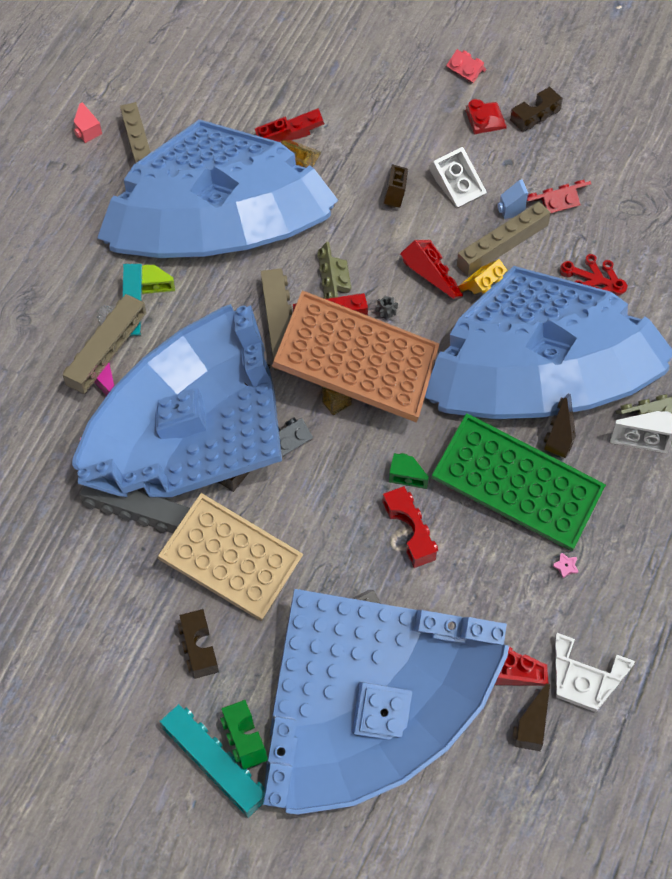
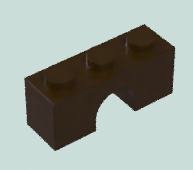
M549 86L537 93L536 107L529 106L524 101L512 108L510 121L522 132L532 129L536 124L545 121L553 114H557L561 110L563 98Z
M204 609L179 615L181 622L177 623L179 634H184L185 641H182L184 654L189 653L190 660H186L189 673L193 672L195 679L219 673L213 646L201 648L196 645L200 638L210 635Z

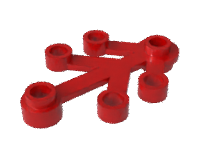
M588 254L585 259V263L590 267L592 273L575 267L571 261H565L561 264L560 274L563 277H571L574 274L588 279L585 282L576 280V283L599 288L597 285L602 284L606 287L599 289L610 291L616 296H620L627 291V283L617 277L613 270L614 264L610 260H605L602 265V270L607 272L610 279L604 278L596 264L597 258L593 254Z

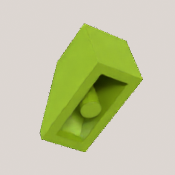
M156 265L142 266V294L175 291L174 278Z

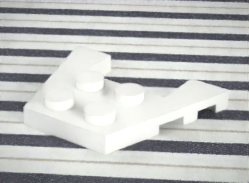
M557 633L555 638L556 698L597 712L631 670L635 661L616 655L611 673L604 672L569 659L575 639Z

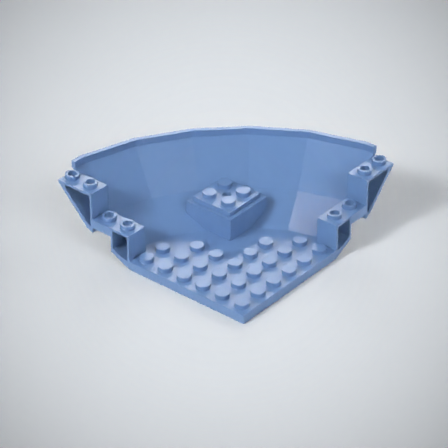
M198 120L133 165L124 179L126 191L118 197L113 195L110 200L97 239L103 240L105 244H110V251L155 258L203 257L242 251L292 237L325 221L331 216L329 209L334 207L338 199L313 167L309 165L305 168L296 165L295 154L282 143Z
M513 266L503 276L502 280L495 283L490 290L459 317L450 333V346L444 352L440 351L437 356L425 398L429 399L431 403H439L438 410L445 413L466 415L467 413L473 417L489 419L539 418L558 415L560 410L557 408L561 397L564 398L568 393L571 394L573 412L588 410L633 395L664 376L669 371L670 365L668 362L672 358V348L650 319L647 317L639 319L629 316L628 304L614 293Z
M230 304L184 327L143 357L112 388L88 421L73 456L72 466L78 470V484L122 497H127L128 492L143 487L149 497H174L282 461L274 385L270 369L265 360L264 344L251 305L248 307L240 306L234 311Z
M294 589L271 720V741L268 761L266 762L264 805L285 808V812L291 814L355 806L406 783L447 752L484 708L508 656L509 646L504 645L507 624ZM449 622L454 623V628L452 630L448 628ZM383 708H386L388 711L385 717H382L380 714ZM282 747L285 752L279 756L277 750Z

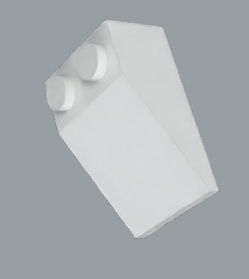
M463 147L433 161L429 166L434 179L456 208L487 193Z
M656 411L616 420L610 443L668 453L672 442V414L666 411Z

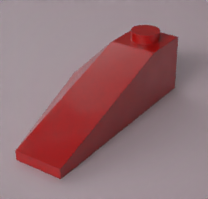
M414 240L400 253L406 266L453 299L463 297L456 281L448 275L449 268L440 261L442 256L431 240Z
M509 647L507 659L495 685L545 686L546 683L548 684L546 664L526 654L521 655Z

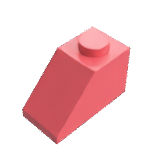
M83 102L80 103L74 119V133L86 143L102 135L100 122Z

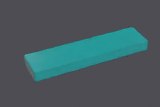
M123 264V297L127 294L142 301V264ZM141 321L130 336H141Z

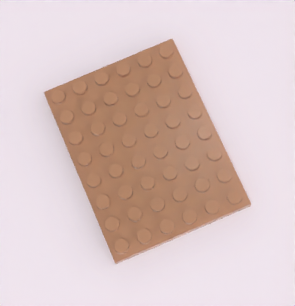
M302 290L272 367L417 423L439 343Z

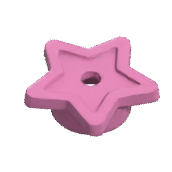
M561 553L560 560L554 563L553 567L558 569L563 578L571 573L578 574V569L575 566L577 557L568 558Z

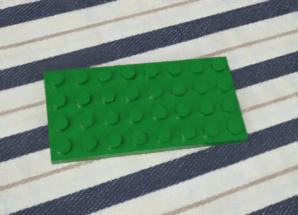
M467 413L431 476L433 480L570 551L574 550L606 484Z

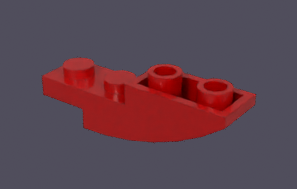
M319 108L290 120H287L286 116L255 128V132L259 137L277 142H287L311 135L309 130L322 126L325 123Z

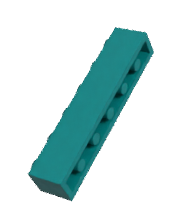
M178 704L160 720L161 728L233 804L249 818L264 804L265 787L260 782L255 783L251 779V773L247 769L243 770V767L240 768L236 764L234 755L231 752L226 753L221 748L223 747L222 743L216 737L211 738L207 734L208 729L203 723H197L193 719L194 715L187 707L183 709Z

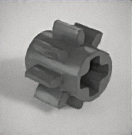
M384 296L382 299L377 300L376 312H380V317L389 319L392 315L396 316L398 303H394V297Z

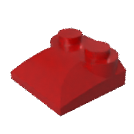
M473 99L466 105L465 111L474 135L507 128L497 102L484 103L479 99Z

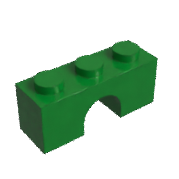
M246 700L221 708L223 717L220 718L223 729H228L229 731L226 734L229 745L235 746L232 752L236 763L241 762L244 770L268 761L259 732L244 734L255 728Z

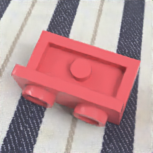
M457 49L446 65L447 68L472 83L475 82L481 71H486L484 62L478 58L474 60L471 58V54L465 50L461 52Z

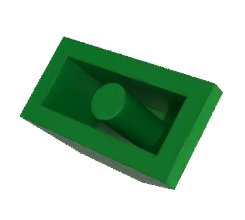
M394 453L389 473V482L427 489L429 476L415 458L405 453Z

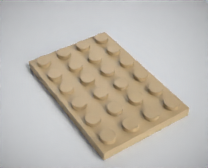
M201 493L158 555V559L262 622L301 560L303 553Z

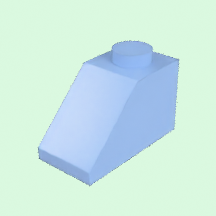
M523 179L517 181L500 196L498 210L499 213L503 214L504 219L513 218L525 211L528 191Z

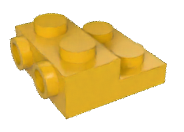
M500 259L480 267L458 287L462 292L469 289L474 294L479 292L484 294L491 289L493 282L497 283L504 278L502 275L508 270Z

